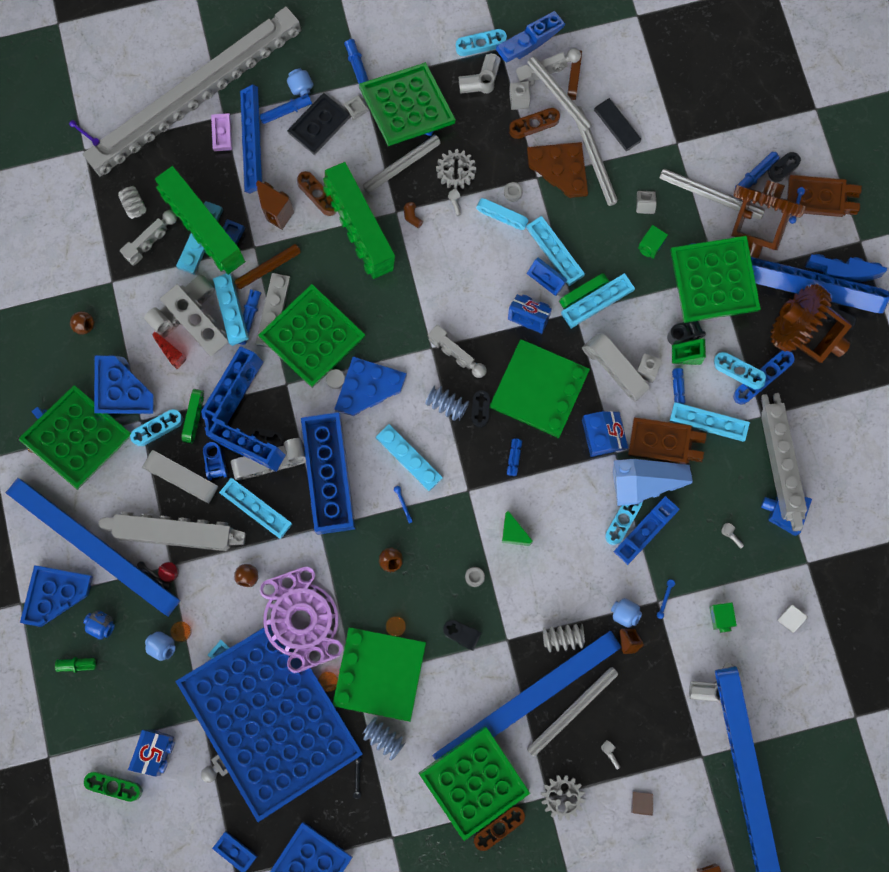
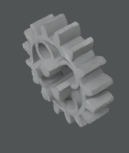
M458 149L455 150V153L448 150V155L442 154L443 160L438 159L439 166H436L437 177L442 178L441 184L447 183V188L454 185V189H457L458 185L463 189L464 183L470 185V179H474V173H476V167H474L475 160H471V155L465 156L464 150L458 153ZM455 159H458V179L455 180V179H454V170H455L454 160H455Z
M556 775V781H553L551 778L549 779L550 786L544 784L547 791L541 792V795L546 797V799L542 800L541 803L548 805L544 810L546 812L551 810L552 818L557 814L559 820H562L563 816L570 820V814L577 817L576 810H583L579 805L580 803H585V800L581 798L585 792L579 791L582 785L580 783L575 785V778L568 781V775H565L563 779ZM566 783L568 784V789L565 791V795L568 797L574 795L577 800L575 803L564 800L565 810L560 812L558 806L561 804V800L558 798L552 800L549 795L551 792L562 795L561 785Z

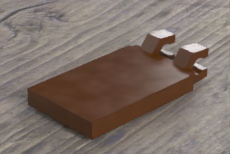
M790 175L787 200L796 203L798 197L797 190L803 187L805 193L801 197L800 204L806 206L804 214L843 217L846 214L857 215L860 210V203L847 202V196L859 198L862 186L848 185L845 179Z
M634 417L628 456L679 464L689 463L690 460L702 462L704 452L691 450L692 441L705 444L707 433L696 432L694 429H691V425Z

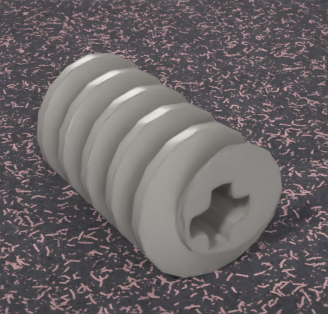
M574 624L572 630L569 625H566L564 631L561 626H558L556 632L552 626L549 629V633L543 627L544 647H547L548 651L551 652L553 646L559 651L562 645L566 651L569 644L573 650H575L576 644H579L580 648L583 649L585 643L583 624H581L580 629L577 624Z

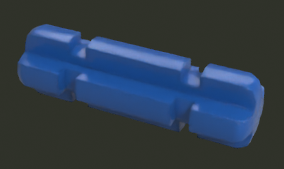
M675 368L672 371L674 378L673 389L674 395H676L674 402L685 404V396H683L685 393L684 378H682L684 376L683 369Z
M517 438L512 439L511 443L512 449H510L509 466L507 468V475L516 476L518 471L517 466L519 465L521 452L519 449L521 448L522 440Z

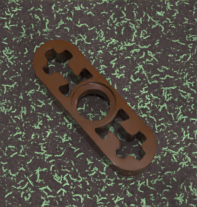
M579 50L581 52L580 60L571 64L567 93L571 100H576L582 59L581 50Z
M548 108L514 120L510 124L509 133L513 138L520 139L554 127L559 123L560 113L555 108ZM549 115H552V117L555 116L554 120L548 118ZM535 119L539 121L540 125L532 127L529 122ZM516 126H517L519 129L521 128L520 132H517V130H514Z
M301 172L297 177L298 187L324 215H335L334 209L326 208V203L330 206L333 199L331 196H326L323 185L310 172ZM302 179H309V184L307 182L302 183ZM315 190H319L323 195L315 197L312 193Z
M517 806L508 809L475 835V847L480 851L490 849L524 822V811ZM512 811L520 812V820L518 822L516 820L511 821L510 824L513 826L509 828L507 822L502 818L506 816L508 820L512 817ZM499 822L505 825V832L501 835L496 834L493 830L494 825ZM490 829L491 834L497 839L493 841L491 837L487 840V846L483 844L479 846V836L485 838L489 835L486 831Z

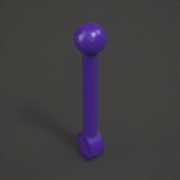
M70 121L69 125L75 127L89 138L94 146L100 144L99 139L90 136L77 125L76 121Z

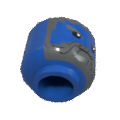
M96 610L92 614L89 613L84 619L85 632L97 639L108 638L115 627L113 618L100 610Z

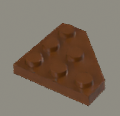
M582 142L527 147L530 169L538 172L547 182L554 187H558L569 198L588 196Z

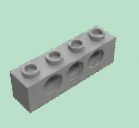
M176 284L160 298V301L211 357L228 342L226 339L227 334L222 328L218 330L213 325L215 320L209 314L205 316L201 311L203 307L196 299L192 301L189 298L190 292L183 285L179 286ZM178 301H187L188 308L180 310L177 307ZM193 314L201 317V322L197 325L192 324L190 321V317ZM207 328L211 329L214 333L211 339H206L203 336V331Z

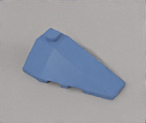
M639 459L614 460L612 473L617 506L639 504L647 498H655L663 492L673 491L693 482L690 465Z

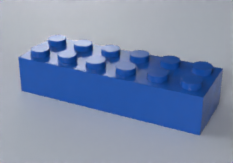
M340 413L301 418L314 531L317 535L355 530Z

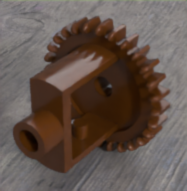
M766 180L763 192L736 185L733 195L735 198L743 200L731 236H747L751 257L759 258L763 247L778 251L791 214L798 218L804 214L806 206L781 198L785 185ZM751 200L753 204H756L758 201L761 207L765 204L768 209L772 206L777 211L779 208L781 213H783L773 242L740 232L745 218L752 219L753 212L748 211Z
M812 284L810 287L806 286L805 290L801 289L799 295L796 293L793 300L790 298L783 305L779 312L780 316L775 319L777 322L773 324L774 329L771 330L773 334L770 338H772L771 342L782 351L790 352L798 347L817 362L822 363L830 352L840 357L848 351L850 341L843 336L852 325L848 320L830 308V302L832 301L830 293L822 286ZM826 312L838 321L813 351L806 346L810 342L808 337L813 338L812 331L818 332L817 325L823 326L820 319H827V316L823 314Z

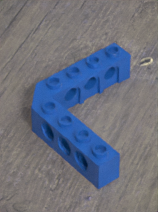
M240 346L201 411L206 425L205 432L217 444L277 472L286 456L278 447L270 443L265 444L252 435L250 437L240 429H233L227 425L263 364V361L255 352Z

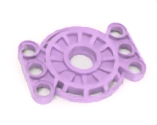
M302 567L264 581L260 587L262 597L269 599L263 619L265 634L277 650L290 656L287 661V667L293 673H299L336 659L343 650L342 644L338 640L333 639L338 627L336 605L326 591L316 585H312L315 572L310 567ZM308 571L312 578L309 581H303L300 574ZM285 578L292 579V587L285 588L282 585V580ZM272 585L275 589L274 593L271 595L265 594L263 591L264 586ZM316 591H319L320 593H322L327 599H324V598H323L320 594H318ZM329 602L333 607L334 614H331V610L328 605ZM270 608L272 609L270 620H267V612ZM305 611L309 614L311 621L308 627L297 629L293 626L291 618L295 612ZM332 619H335V627L332 631L330 630V627L332 624ZM267 625H271L274 634L272 638L268 632ZM278 640L282 645L286 647L285 650L279 647L274 641ZM331 644H336L339 647V652L335 655L328 652V646ZM312 651H317L320 653L321 658L319 661L313 662L310 660L309 654ZM293 658L301 660L302 666L300 668L294 669L291 667L290 662Z

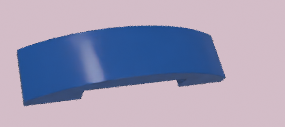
M665 496L613 552L629 565L680 509Z

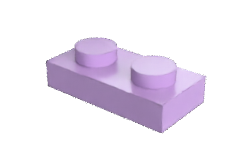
M230 114L211 115L213 150H232Z

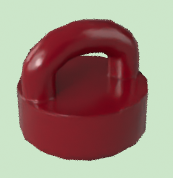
M166 562L158 568V575L163 581L172 582L178 577L179 569L173 563Z

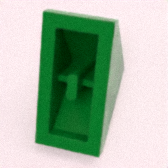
M705 339L672 345V364L701 365L706 358Z
M507 511L504 519L502 543L530 546L533 543L532 539L511 513Z

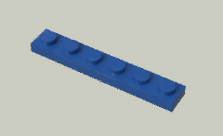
M255 85L240 91L244 192L249 194L258 191L256 186L258 180L262 182L258 87Z

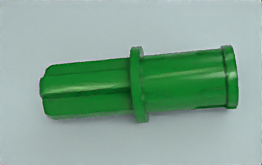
M74 657L73 659L65 660L57 659L55 670L56 672L73 671L77 673L82 670H95L97 663L95 658L78 659Z

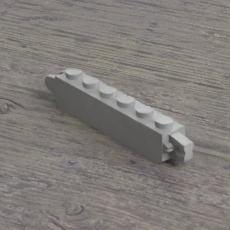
M774 393L773 395L774 404H769L768 395L763 394L761 396L763 407L761 419L781 516L783 520L786 519L791 522L793 531H801L803 528L802 520L805 519L807 507L785 405L781 403L779 393Z
M121 512V515L115 514L114 518L102 517L98 522L99 527L112 531V535L115 538L124 541L227 551L231 548V545H244L246 538L245 532L234 530L226 522H217L215 525L209 524L207 520H197V523L190 522L188 518H178V521L171 520L169 516H159V519L152 518V515L140 514V517L133 516V513Z

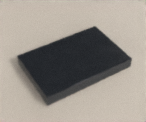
M323 93L287 132L315 155L351 118V115Z

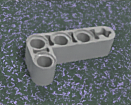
M203 275L197 276L185 287L190 292L189 298L192 301L196 299L200 305L215 291V287ZM180 300L177 303V307L180 310H186L188 303L185 300ZM166 306L161 310L154 307L144 317L145 321L162 338L167 337L181 324Z
M602 333L596 334L582 347L584 353L592 360L597 359L634 402L650 389L647 382L606 335Z
M300 438L287 440L284 442V446L278 447L286 455L278 470L306 463L305 449ZM244 456L231 461L236 481L274 472Z
M154 450L150 452L142 466L148 472L163 478L206 503H210L218 489L217 485Z

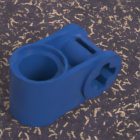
M214 442L207 443L203 448L208 481L216 477H228L223 449ZM212 448H217L215 456L209 455V451Z

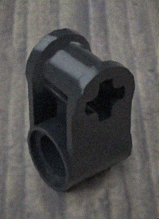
M699 321L682 322L671 328L667 335V340L671 345L698 340L704 337L706 332L702 330ZM673 332L680 333L681 338H676Z
M449 620L443 627V633L446 637L474 651L482 634L478 630L467 625L465 626L455 620ZM455 624V629L458 630L457 633L448 634L447 626Z

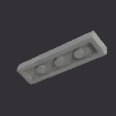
M272 273L258 334L284 311L291 281L290 276ZM257 334V339H256V343H255V344H256L257 346L268 347V346L258 337V334Z

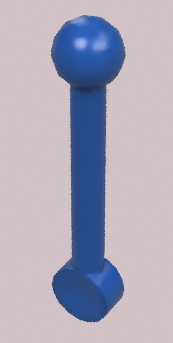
M803 187L797 190L798 197L796 203L800 204L801 197L805 193ZM792 216L789 219L791 224L797 221L796 216Z
M395 486L394 492L397 493L399 497V500L401 502L408 522L412 523V519L410 517V514L408 512V509L401 494V487Z
M670 579L667 581L668 587L660 611L657 612L659 619L664 618L663 612L671 588L675 585L674 580Z

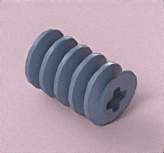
M434 386L425 404L427 406L432 404V409L434 410L439 407V413H443L446 410V417L452 414L453 421L458 418L460 421L468 407L469 401L467 400L462 404V397L456 401L455 393L449 397L448 389L442 393V386L438 389H435Z
M374 717L363 732L365 733L363 740L367 741L371 738V746L378 743L376 750L379 751L384 748L383 755L391 753L389 760L392 761L405 745V743L402 744L403 737L400 736L395 739L397 732L394 731L389 734L390 727L382 729L384 722L376 724L377 717Z

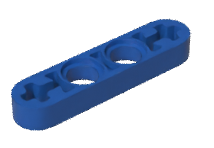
M789 351L778 353L759 369L765 373V385L761 389H753L745 386V384L740 385L733 394L734 401L740 405L748 403L794 363V355ZM787 356L789 358L787 362H784L779 367L777 364L782 360V357ZM773 367L776 374L774 376L767 375L766 368ZM747 389H749L750 392L747 393L745 398L740 399L738 397L740 393H743Z

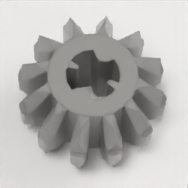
M126 187L119 192L120 201L131 219L138 218L146 212L145 205L136 187Z

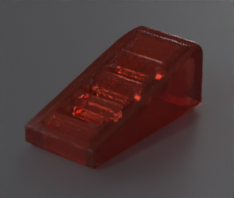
M154 332L152 334L153 338L174 368L179 369L187 360L186 357L157 332Z

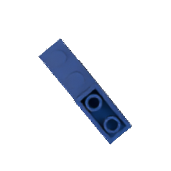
M553 11L527 25L525 31L497 45L496 51L506 63L515 58L521 59L552 38L565 26V23Z
M811 254L805 266L806 268L823 272L824 275L857 283L880 278L887 271V267H883L880 263L865 262L858 257H850L846 263H843L842 260H831L821 254Z

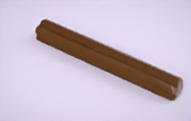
M292 245L236 279L234 283L237 288H244L300 254L301 251L298 245Z

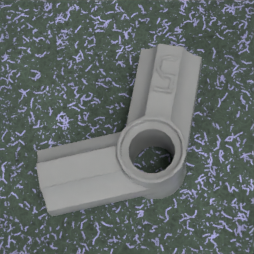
M486 54L480 74L459 76L460 94L478 91L482 93L492 92L501 58L496 54Z
M725 662L723 668L734 667L735 665ZM737 667L740 676L742 670ZM691 681L689 699L721 702L720 698L716 695L718 689L717 682L714 684Z

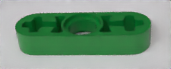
M605 273L600 274L562 297L559 303L563 309H566L610 281Z
M192 390L182 432V442L193 443L195 440L204 401V390Z
M100 772L88 773L84 778L85 788L93 792L128 802L136 801L142 795L141 786L132 781ZM96 776L97 781L103 782L104 778H106V780L103 785L95 784L94 786H92L90 778H94ZM111 781H116L118 784V790L114 793L108 789V784ZM134 787V791L137 794L130 797V793L122 792L123 788L132 789Z

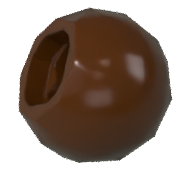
M85 311L75 312L71 316L70 326L75 333L83 335L93 329L94 320Z
M393 547L383 550L379 555L381 568L387 572H395L400 569L403 564L402 553Z
M242 564L234 572L235 582L243 587H253L259 579L256 567L251 564Z

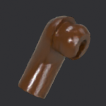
M414 202L406 203L403 208L405 220L419 229L423 221L415 216L416 205Z

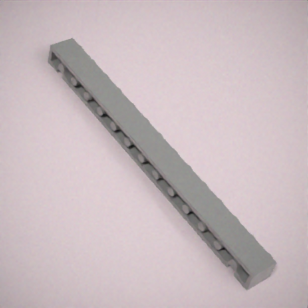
M284 7L275 14L272 20L268 19L108 134L100 140L101 143L96 147L93 145L82 153L99 177L109 173L111 168L124 162L132 153L138 152L144 144L153 141L155 136L168 130L176 121L182 120L187 113L197 109L202 102L212 98L213 94L226 88L228 83L238 79L242 73L253 68L261 59L267 58L272 51L282 47L290 38L296 37L301 31L299 21L287 7Z

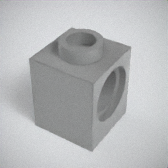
M528 82L510 83L511 110L529 108L530 94Z
M644 353L637 372L644 380L653 383L662 360Z

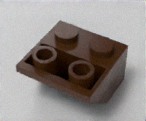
M258 180L256 186L265 218L269 223L283 230L294 214L290 197L283 191L277 192L274 190L271 184L267 182L262 183Z

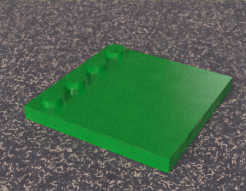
M426 62L359 84V89L388 146L455 124V118Z
M747 236L672 247L670 249L684 323L761 310Z
M311 284L258 334V337L313 388L365 338V334Z
M520 339L490 404V408L560 438L590 369Z
M74 385L19 437V441L78 490L130 438L131 433L108 413H94V401Z
M349 627L333 706L411 722L426 642Z
M486 726L418 773L463 841L531 794Z

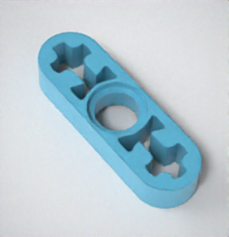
M495 29L461 37L456 41V52L460 56H468L494 50L497 45L506 41L507 35L505 31ZM496 36H499V38H501V41H498L496 39ZM483 39L486 41V44L478 46L476 41ZM464 44L466 49H463L461 45Z
M481 198L476 206L479 212L519 230H525L529 222L525 216L484 198Z
M725 352L718 353L715 356L714 366L718 371L753 389H761L765 385L766 376L763 371ZM725 359L726 363L720 365V361H723ZM737 367H743L745 373L739 375L734 370ZM760 377V381L753 382V378Z
M169 410L134 429L131 432L130 439L137 446H145L181 426L183 416L177 410ZM172 415L177 417V422L173 423L170 421ZM163 419H164L166 422H168V423H166V424H167L169 427L166 428L165 423L162 421ZM156 423L162 425V429L158 433L152 431V426ZM145 429H147L152 436L149 437V435L146 434L147 431H145ZM138 433L144 435V436H142V439H143L142 441H139V440L137 439V438H138V435H137Z
M639 503L638 506L634 505L631 512L623 510V507L628 509L629 505H621L605 534V539L609 544L617 545L623 540L642 503ZM619 515H628L629 523L621 524L618 520ZM615 523L619 528H623L625 530L623 532L620 529V531L617 534V536L620 538L615 539L613 541L611 540L612 536L609 533L615 532L617 528L616 526H613Z

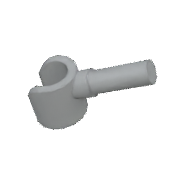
M455 188L449 192L448 198L454 206L456 215L459 216L461 213L456 200L461 196Z
M725 523L721 530L722 534L730 537L742 548L744 545L733 534L735 527L730 523Z
M606 740L601 749L611 759L615 768L619 769L620 765L611 753L615 746Z

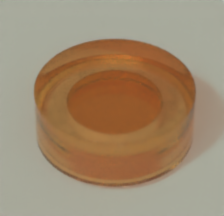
M392 617L386 623V630L391 636L398 637L405 632L406 624L402 618Z
M176 622L171 628L172 638L180 642L188 640L192 633L190 625L185 622Z
M324 672L319 676L318 681L325 692H331L336 689L338 678L332 672Z

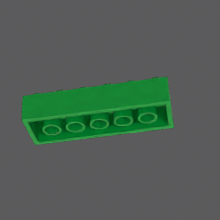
M346 162L326 169L325 178H323L325 184L323 190L327 197L331 196L333 199L331 202L332 208L335 212L338 211L342 227H346L350 242L356 246L357 256L359 259L362 258L365 263L364 269L368 275L371 274L372 278L375 279L393 271L395 255Z
M173 166L155 178L158 184L156 189L166 204H169L174 214L181 219L185 228L188 231L190 230L198 244H201L209 258L213 259L214 264L220 271L224 270L229 275L246 262L238 246Z

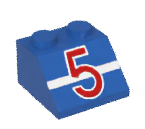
M517 294L509 307L508 320L542 334L551 316L552 308H549L550 306L544 302L537 303L532 301V298L527 295L521 296Z
M602 411L583 416L582 423L591 457L628 449L620 412Z
M153 729L142 730L128 770L155 777L161 776V773L165 772L168 765L166 761L168 753L171 754L175 742H173L174 736Z

